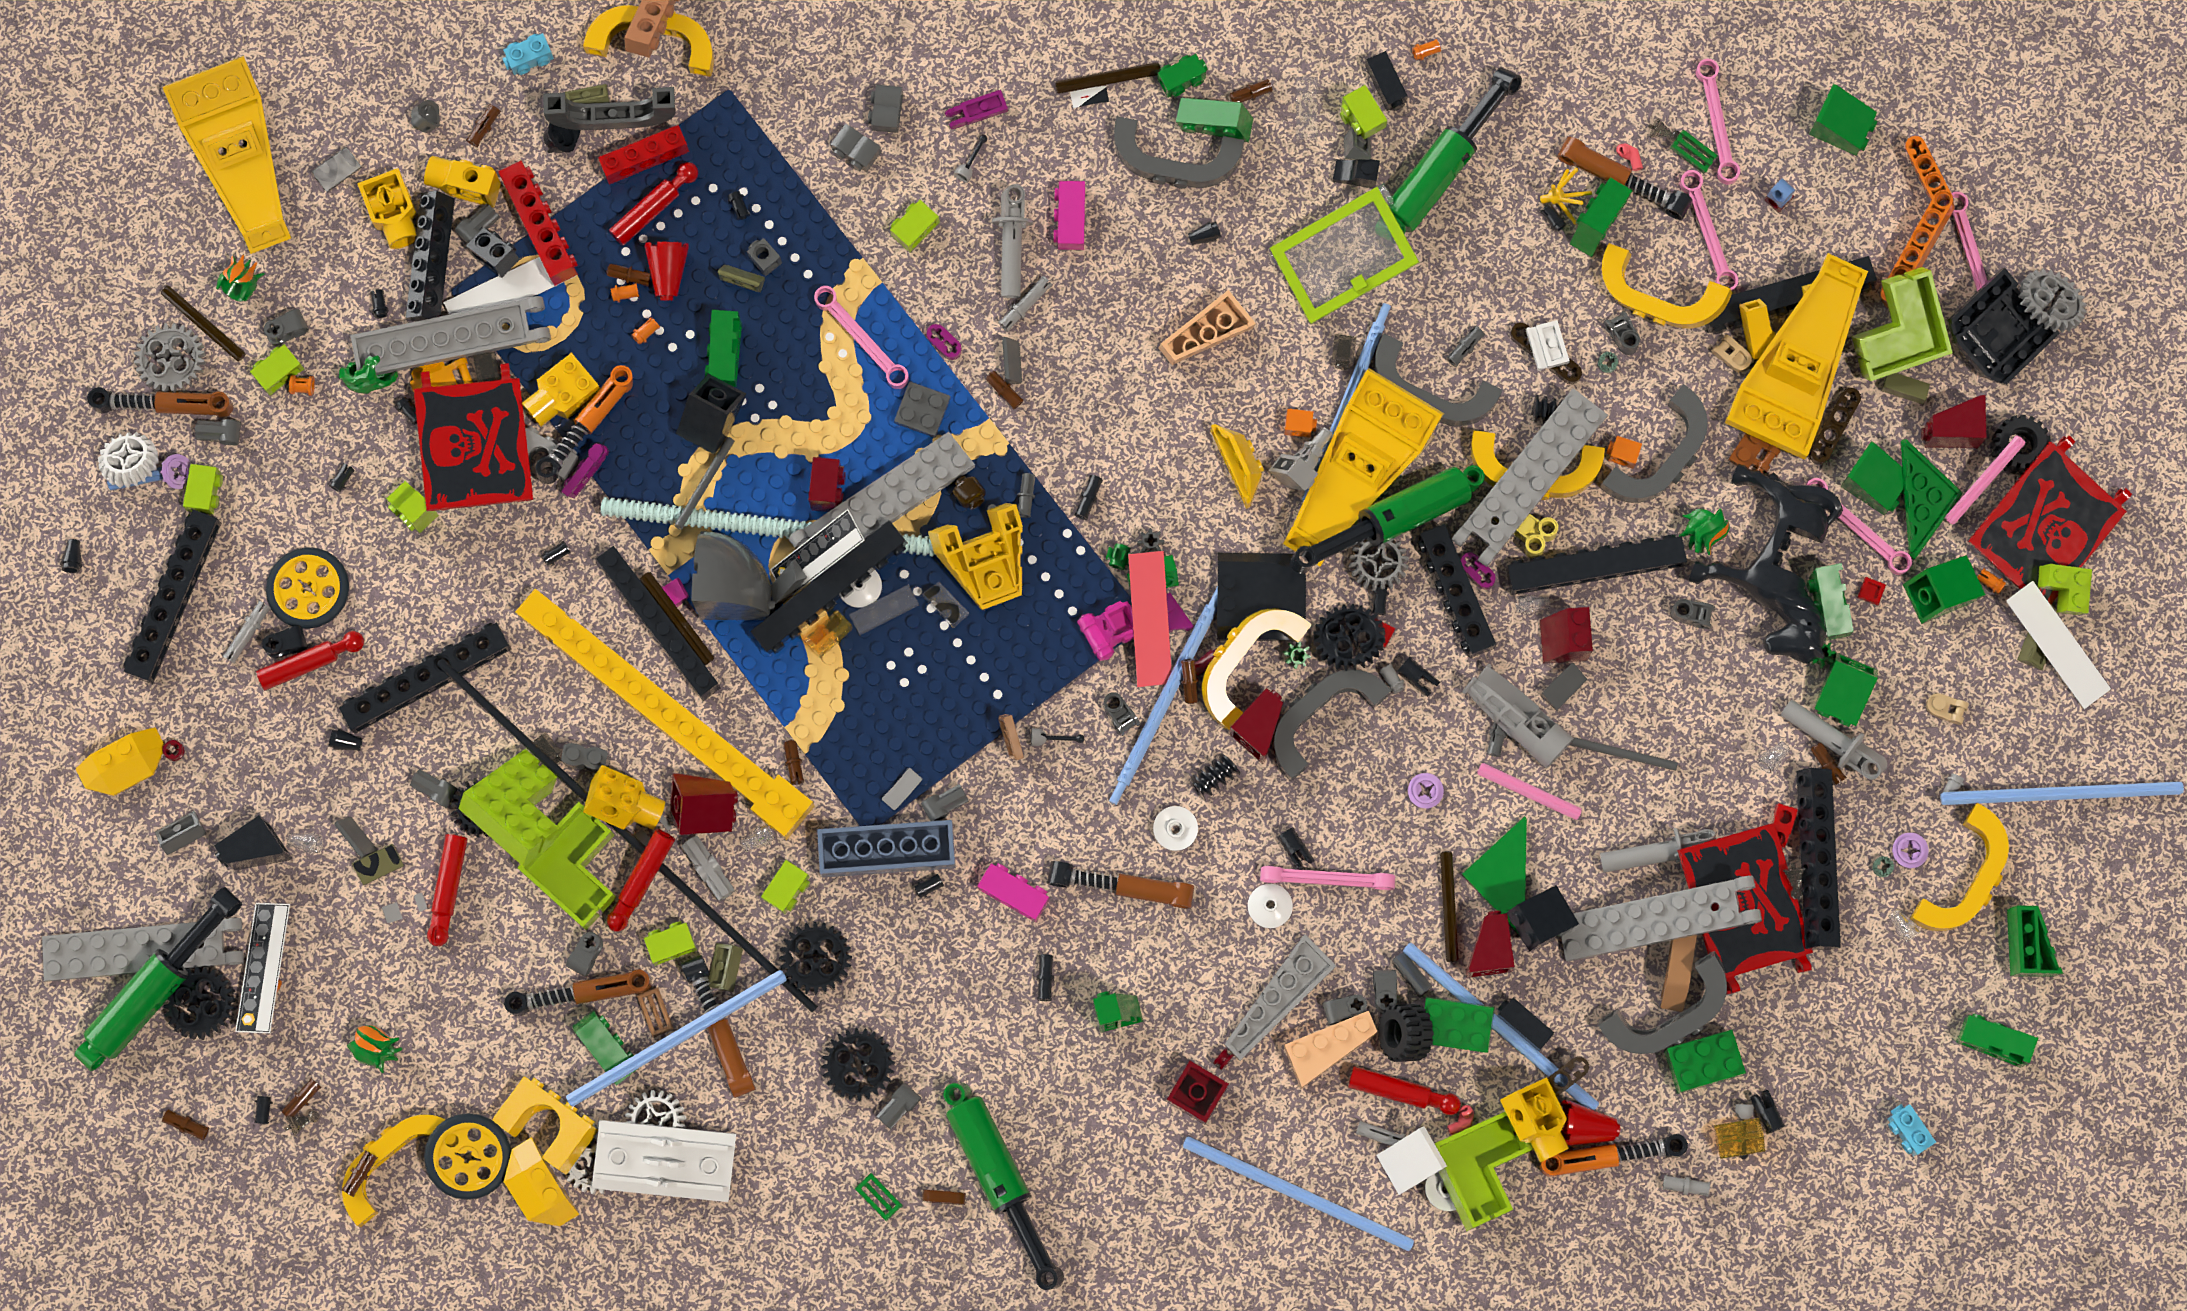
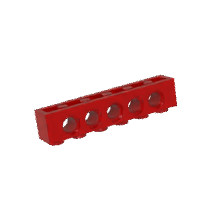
M521 160L498 171L553 285L556 286L578 275L574 268L578 264L573 254L568 255L566 249L569 246L564 236L560 238L557 233L561 229L556 219H550L548 214L552 213L547 201L542 202L540 196L543 193L538 183L534 185L531 180L535 176L530 166L525 167ZM526 184L525 188L519 189L521 185ZM535 202L533 206L527 207L529 203ZM544 220L541 224L536 225L537 221ZM553 237L551 241L544 242L547 238ZM561 255L558 260H553L555 256Z

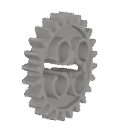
M2044 269L2040 272L2037 270L2033 273L2030 272L2021 282V287L2018 289L2021 292L2018 297L2023 299L2020 304L2027 306L2025 312H2031L2030 319H2038L2037 324L2044 323L2045 329L2051 326L2053 332H2056L2059 328L2061 333L2065 330L2070 332L2073 328L2075 329L2085 318L2084 315L2087 311L2084 308L2087 304L2082 302L2085 297L2078 295L2081 290L2074 289L2075 283H2068L2067 276L2063 279L2060 272L2054 275L2051 269L2048 273ZM2058 289L2062 290L2051 304L2049 310L2047 312H2043V310L2054 298L2055 293L2058 291Z
M164 323V329L161 330L156 326L155 333L148 330L149 337H141L144 344H137L141 351L134 352V355L139 358L134 361V364L140 366L136 369V372L142 374L140 379L143 382L147 380L146 385L149 388L154 385V389L157 392L161 387L163 392H168L169 388L172 392H176L177 387H180L182 391H185L184 385L186 383L191 387L193 386L190 381L192 378L197 381L199 380L196 373L204 372L200 365H206V362L201 359L206 356V353L201 350L204 348V345L198 343L200 338L197 335L193 336L194 332L191 329L186 332L187 328L184 325L178 330L176 323H173L172 328H169L167 323ZM182 342L184 343L183 350L187 354L191 353L195 362L185 357L184 360L187 366L183 371H178L179 365L183 364L184 361L181 358L183 354L180 350H175L178 343ZM157 346H163L161 352L156 353L155 356L154 349ZM145 355L150 356L152 359L158 357L157 362L160 366L165 367L164 372L156 374V365L152 362L149 363ZM170 355H173L174 357H171L170 361L168 362L167 359L170 358Z

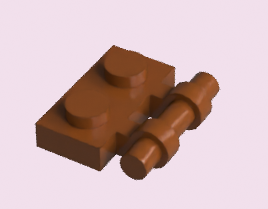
M1745 433L1728 461L1736 466L1738 464L1745 465L1748 469L1752 465L1757 468L1756 470L1764 474L1769 471L1770 463L1774 457H1778L1781 451L1780 448ZM1761 449L1767 452L1762 461L1756 458Z

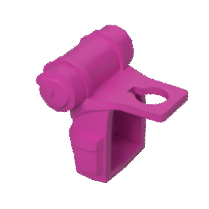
M1119 601L1105 609L1104 613L1098 616H1094L1093 613L1085 614L1077 621L1081 632L1085 635L1093 649L1094 655L1097 656L1099 661L1110 659L1115 653L1113 647L1118 643H1127L1134 639L1132 607L1128 601L1123 603Z

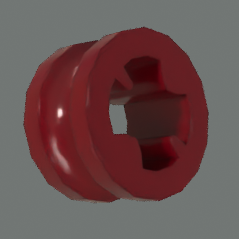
M169 740L164 744L163 754L170 761H178L184 756V747L177 740ZM171 746L179 747L177 755L168 754V752H171L169 750Z
M1226 1048L1213 1062L1214 1065H1219L1221 1071L1234 1057L1233 1054H1228V1049Z

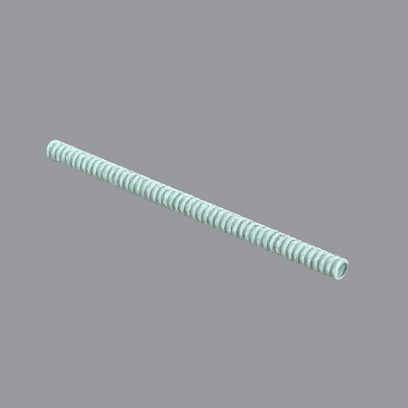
M604 497L601 503V514L604 517L606 515L613 517L614 515L616 518L622 516L623 519L629 517L630 520L636 518L637 521L643 519L645 522L647 520L650 522L655 520L657 523L663 521L664 524L670 522V525L676 523L684 510L683 506L676 508V505L669 507V504L663 506L661 503L658 505L655 503L649 504V502L643 504L642 501L635 503V500L629 502L628 499L622 501L620 498L615 500V498L608 499V497ZM695 508L684 526L690 525L694 527L696 525L698 528L704 526V529L711 527V530L718 528L719 531L724 529L727 532L729 530L732 532L737 530L738 533L745 531V534L752 532V535L759 533L760 536L765 534L768 537L769 535L773 537L778 535L779 538L786 536V539H789L795 531L804 529L812 522L806 524L805 521L799 523V520L792 522L791 519L785 521L783 518L781 520H778V518L772 519L771 517L765 519L764 516L758 518V515L751 517V514L744 516L742 513L740 515L737 513L731 514L730 512L724 514V511L717 513V510L710 512V509L703 511L702 508L699 510ZM906 533L902 535L908 542L903 553L909 551V554L916 552V555L923 553V556L930 554L933 557V555H936L929 536L922 538V535L915 537L914 534L908 536Z

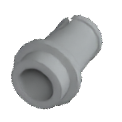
M1392 664L1380 670V674L1384 677L1393 694L1405 688L1403 685L1404 680H1400Z
M1952 773L1950 777H1947L1948 782L1943 792H1958L1960 787L1964 786V778Z

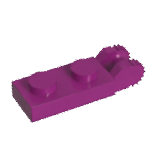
M1000 89L962 102L960 105L946 110L945 115L949 118L963 112V118L949 123L950 128L953 130L966 124L970 125L1008 112V107Z
M600 443L592 445V448L588 450L589 457L579 463L577 472L565 481L561 492L567 497L575 499L609 454V448Z

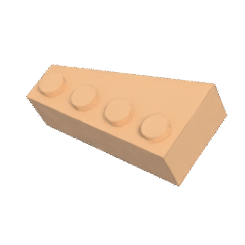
M1228 290L1163 341L1159 346V350L1174 365L1253 329L1256 323Z
M1369 1011L1284 1045L1285 1052L1301 1089L1376 1035L1377 1029Z

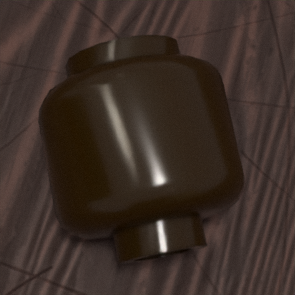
M963 476L955 482L956 486L953 490V495L963 508H970L972 510L979 507L985 501L986 491L977 478Z

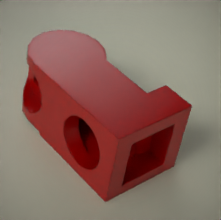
M1778 803L1775 806L1772 823L1775 822L1780 843L1784 849L1791 834L1798 809Z

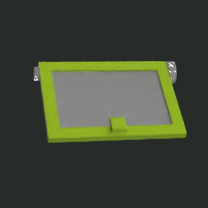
M1384 183L1270 247L1272 252L1268 254L1274 266L1279 265L1310 324L1315 323L1420 263L1389 205L1394 203V200Z

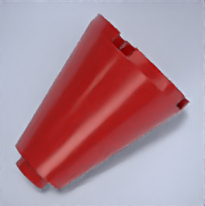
M651 242L645 243L655 296L660 297V301H673V297L678 296L689 249L688 243L682 245L681 242H657V245L652 246Z
M1563 1100L1560 1103L1567 1117L1561 1133L1568 1146L1614 1141L1619 1136L1621 1127L1616 1118L1569 1100Z

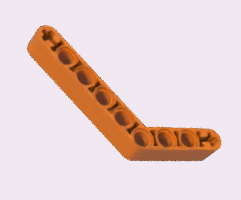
M1920 136L1908 138L1905 147L1907 156L1931 202L1888 278L1902 275L1905 272L1923 266L1955 208L1953 196L1925 141ZM1914 147H1917V149L1920 150L1921 155H1917V152L1914 149ZM1923 164L1931 165L1926 170L1920 169ZM1932 182L1940 183L1936 188L1929 187ZM1942 200L1949 201L1946 206H1940L1939 203ZM1931 219L1939 220L1935 225L1928 223ZM1922 237L1928 238V241L1925 243L1917 242ZM1910 256L1918 257L1914 262L1907 261ZM1882 287V289H1881L1882 302H1883L1884 306L1888 308V304H1887V301H1886L1884 289H1883V287Z

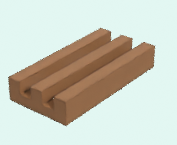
M658 987L637 995L653 1038L674 1030ZM653 994H656L657 1000L659 1002L665 1021L667 1023V1027H663L662 1021L660 1019L654 1000L652 998ZM645 997L648 998L651 1009L658 1024L659 1030L655 1031L647 1007L643 1000V998Z

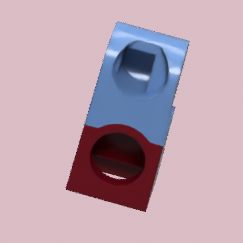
M1782 178L1770 190L1765 201L1779 213L1794 198L1793 193L1795 189Z

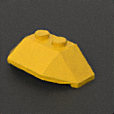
M1213 424L1210 431L1247 509L1251 506L1260 484L1261 472L1264 471L1259 459L1255 460L1253 444L1250 440H1246L1243 434Z
M156 727L130 733L90 754L76 768V771L85 789L115 796L155 774L163 754L164 742Z
M530 1137L512 1149L504 1183L528 1221L562 1226L578 1216L579 1212L548 1162L542 1158L543 1154L537 1144Z

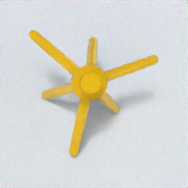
M1574 168L1569 175V169H1566L1557 187L1554 184L1551 185L1549 194L1540 196L1542 204L1549 202L1558 204L1574 225H1577L1576 219L1563 202L1583 205V201L1569 198L1592 195V191L1564 194L1562 188L1578 172V168Z

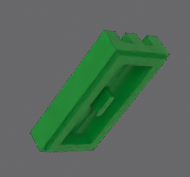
M1685 130L1679 133L1670 149L1703 174L1708 171L1709 166L1712 165L1713 160L1718 156ZM1681 144L1690 153H1692L1694 156L1702 160L1705 163V165H1702L1699 161H1697L1695 158H1693L1691 155H1689L1687 152H1685L1677 145Z
M872 1173L855 1188L886 1222L903 1206ZM870 1180H872L891 1199V1201L896 1205L894 1208H892L868 1183ZM865 1186L885 1206L889 1213L885 1214L862 1188Z

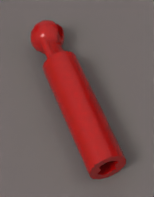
M690 162L682 163L678 167L677 176L673 180L664 179L609 229L610 234L618 243L624 246L679 196L678 188L681 185L692 183L697 179V167Z
M349 631L339 642L333 644L329 640L259 669L256 671L257 677L263 690L267 691L337 661L338 654L360 651L364 646V638L357 631Z
M660 829L654 831L618 896L619 900L613 911L607 915L606 922L610 930L614 932L623 931L627 927L628 920L634 909L641 903L675 842V838Z
M451 834L445 835L431 908L433 914L430 928L427 932V939L433 946H443L449 939V924L451 916L454 914L468 841L466 837Z
M1353 1066L1348 1085L1350 1089L1425 1109L1427 1106L1440 1109L1446 1115H1454L1460 1109L1461 1101L1453 1093L1442 1095L1432 1092L1431 1087Z

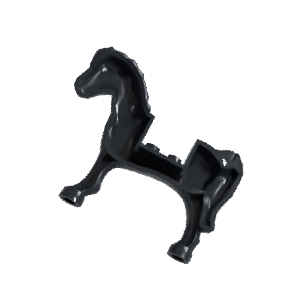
M1738 464L1731 484L1736 486L1750 484L1762 489L1770 496L1776 509L1773 532L1760 554L1748 568L1736 569L1726 566L1720 561L1710 565L1696 562L1691 571L1689 582L1699 584L1704 580L1718 579L1745 588L1751 597L1763 606L1776 611L1787 622V625L1782 629L1769 633L1763 639L1762 644L1767 653L1790 656L1792 659L1805 664L1812 662L1817 657L1823 659L1825 656L1822 647L1827 636L1825 620L1812 598L1808 596L1807 591L1804 589L1805 581L1795 573L1781 568L1783 562L1782 552H1787L1789 549L1792 534L1790 532L1823 543L1829 526L1842 514L1843 507L1840 500L1833 492L1825 488L1786 483L1774 472L1766 476L1761 471L1751 470L1745 465ZM1825 510H1828L1830 512L1829 516H1827Z

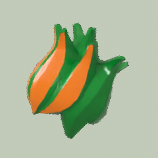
M244 254L238 263L235 257L231 256V264L219 275L216 289L218 290L221 286L223 292L231 299L246 302L253 295V291L257 288L258 280L265 273L254 275L257 262L250 267L251 260H248L244 265Z
M1721 508L1716 514L1705 509H1695L1687 515H1682L1684 518L1689 519V522L1679 537L1689 535V550L1695 544L1696 553H1702L1705 547L1707 554L1711 555L1712 546L1727 536L1730 529L1729 521L1724 519Z
M373 1025L358 1027L355 1033V1040L347 1044V1047L359 1063L374 1066L381 1073H384V1062L398 1061L394 1054L402 1050V1047L395 1048L391 1045L397 1042L399 1037L391 1038L382 1029Z

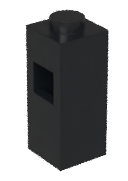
M1384 51L1366 59L1365 67L1386 111L1391 109L1396 111L1404 107L1408 95L1387 52Z
M1514 997L1510 1001L1505 999L1497 1008L1500 1011L1498 1017L1538 1051L1554 1035V1032Z

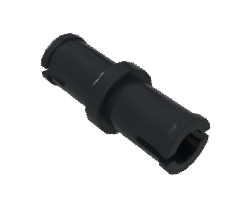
M1096 475L1089 476L1086 488L1080 494L1081 500L1074 514L1077 518L1088 520L1093 503L1097 502L1098 498L1096 496L1103 482L1102 478Z
M1039 955V974L1036 976L1038 981V1001H1052L1051 990L1052 981H1054V975H1052L1053 955Z

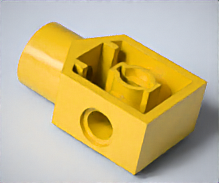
M431 156L424 174L425 185L441 189L457 199L480 205L487 203L492 208L495 207L502 185L496 171L492 167L487 165L475 166L472 162L463 159L456 161Z
M399 168L357 183L371 221L376 230L384 231L389 247L391 249H401L415 243L416 230L412 220L417 216V212Z
M570 353L537 379L539 390L522 402V405L534 421L542 427L556 415L569 419L589 403L600 387L577 358Z
M601 765L591 780L583 813L623 830L633 822L653 830L662 816L665 801L646 793L643 782Z
M1547 1077L1500 1099L1519 1140L1531 1143L1540 1162L1569 1149L1561 1133L1567 1117Z

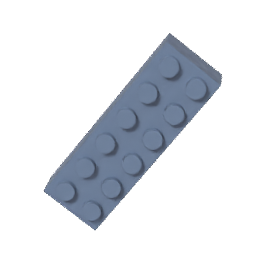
M952 820L817 829L819 869L822 878L956 868Z

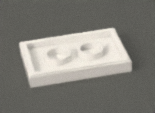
M1424 1126L1376 1155L1399 1195L1447 1167Z

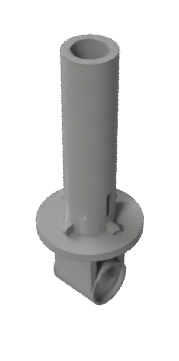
M1012 184L1002 192L1001 217L992 219V224L1002 227V298H1020L1022 228L1033 225L1032 219L1024 218L1025 191L1018 184ZM1010 190L1016 192V201L1009 197Z
M1791 700L1781 713L1783 718L1841 756V761L1837 767L1840 770L1849 765L1867 779L1872 780L1879 777L1887 769L1885 757L1862 743L1865 734L1860 733L1857 738L1853 737L1850 739L1794 700ZM1870 763L1876 764L1878 771L1872 769Z
M1674 828L1675 837L1672 836L1670 841L1600 853L1603 872H1612L1676 860V863L1680 862L1681 870H1683L1677 850L1715 840V832L1705 829L1680 835L1678 829Z

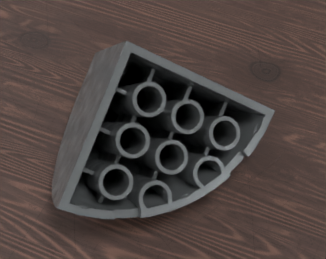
M701 531L695 548L694 570L697 571V574H693L691 599L700 620H765L776 611L775 601H772L770 580L756 554L745 544L733 537L716 532Z

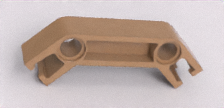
M1697 935L1671 940L1666 975L1661 991V1009L1682 1012L1684 1009L1690 985Z

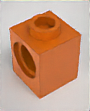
M1287 408L1284 435L1310 438L1311 431L1316 432L1317 419L1313 418L1314 411Z
M1617 436L1614 442L1610 441L1606 452L1610 454L1608 461L1634 469L1642 443Z

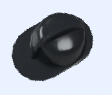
M549 123L543 134L544 143L548 147L547 152H572L576 147L581 130L566 129Z

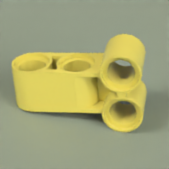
M1529 514L1514 535L1525 542L1524 552L1529 558L1533 559L1543 554L1545 542L1552 541L1556 537L1558 523L1551 517H1546L1539 521ZM1493 517V519L1497 523H1499V519L1497 517ZM1550 526L1553 528V532L1546 534L1543 532L1542 527ZM1537 543L1541 549L1533 551L1529 548V544Z

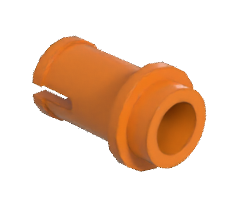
M1437 39L1422 45L1416 44L1412 48L1415 60L1420 59V61L1424 60V57L1441 52Z
M637 283L621 287L615 285V288H611L613 301H618V303L623 299L639 297Z
M650 317L639 329H634V333L631 336L638 344L646 343V339L659 329L660 326Z
M1985 568L1977 577L1981 583L1993 590L1992 593L1996 592L1999 594L2006 584L2003 581L2004 578L1999 579Z

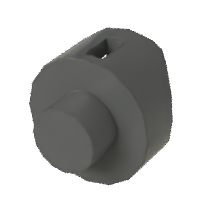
M425 100L412 109L411 124L416 130L430 133L440 126L439 106L434 101Z

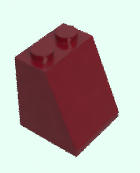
M1986 395L1977 396L1932 415L1930 420L1926 422L1925 428L1921 429V440L1925 441V448L1978 449L1986 439Z
M1589 607L1566 608L1539 620L1543 664L1588 661L1593 652Z
M1267 688L1233 723L1229 734L1262 764L1266 761L1283 706L1281 695L1275 690L1270 691Z
M679 773L672 774L669 812L679 835L732 832L733 823L736 822L734 804L738 802L737 790L733 789L731 782Z
M1501 911L1488 912V915L1484 916L1466 970V978L1511 973L1515 968L1507 913L1501 914Z

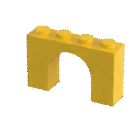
M1811 284L1802 286L1803 296ZM1761 299L1739 305L1747 351L1754 360H1759L1777 334L1771 330L1767 305Z
M524 1076L492 1121L516 1138L534 1114L542 1110L556 1111L560 1118V1130L558 1136L542 1158L567 1175L597 1134L598 1129L592 1126L595 1121L585 1114L582 1117L577 1115L578 1109L570 1106L568 1102L563 1105L559 1102L561 1097L551 1089L548 1093L542 1089L544 1084L533 1077L530 1081Z

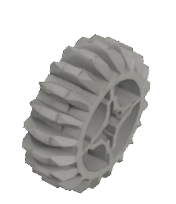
M1393 538L1379 545L1375 554H1367V556L1362 554L1367 549L1375 547L1368 539L1365 542L1358 543L1359 547L1353 546L1352 551L1355 554H1350L1349 559L1355 562L1350 563L1349 568L1355 569L1351 573L1353 577L1360 575L1356 582L1359 584L1364 580L1363 588L1365 589L1368 588L1369 584L1373 585L1372 591H1375L1377 586L1385 589L1386 584L1391 590L1393 589L1392 581L1399 585L1401 581L1398 577L1405 578L1406 574L1402 570H1408L1409 567L1404 563L1409 560V557L1401 556L1406 553V548L1398 549L1401 541H1397L1394 544ZM1385 548L1394 554L1397 562L1385 555ZM1381 553L1380 559L1382 564L1381 566H1379V570L1377 571L1376 560L1379 557V554ZM1361 563H1365L1366 566L1372 568L1373 577L1364 571ZM1396 569L1391 575L1379 578L1383 570Z

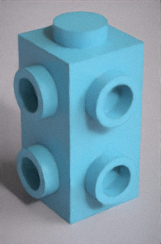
M543 33L540 35L533 34L527 40L520 43H511L506 49H503L506 57L502 58L507 70L512 69L514 75L526 74L530 71V68L545 66L550 63V60L554 59Z
M1900 1104L1890 1111L1893 1115L1887 1118L1890 1122L1888 1126L1895 1135L1898 1134L1903 1141L1901 1145L1907 1154H1912L1914 1157L1936 1143L1910 1104L1905 1107Z

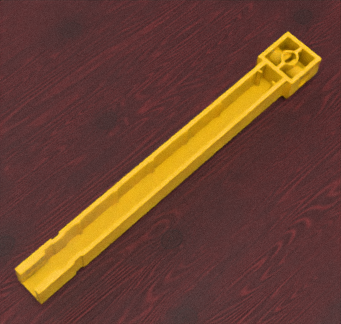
M534 589L515 611L521 620L546 640L552 641L556 648L723 781L731 782L733 789L737 790V793L753 805L750 808L751 812L785 840L792 835L815 807L813 801L779 774L775 779L769 776L576 620L570 619L562 609L537 589Z

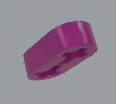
M933 324L927 329L928 341L945 358L956 360L960 357L962 353L960 342L943 326ZM932 331H941L940 336L943 339V341H941L937 337L933 339ZM946 343L951 347L956 345L955 354L953 352L947 353L948 347L945 345Z
M1475 553L1464 554L1461 558V563L1467 576L1480 589H1490L1496 579L1494 572L1488 566L1486 567L1478 561L1479 557ZM1465 559H1468L1469 561L1474 559L1475 562L1473 565L1477 568V570L1475 571L1474 568L1471 566L1467 568L1465 566ZM1479 572L1483 576H1490L1489 584L1487 582H1480L1482 577L1478 574Z

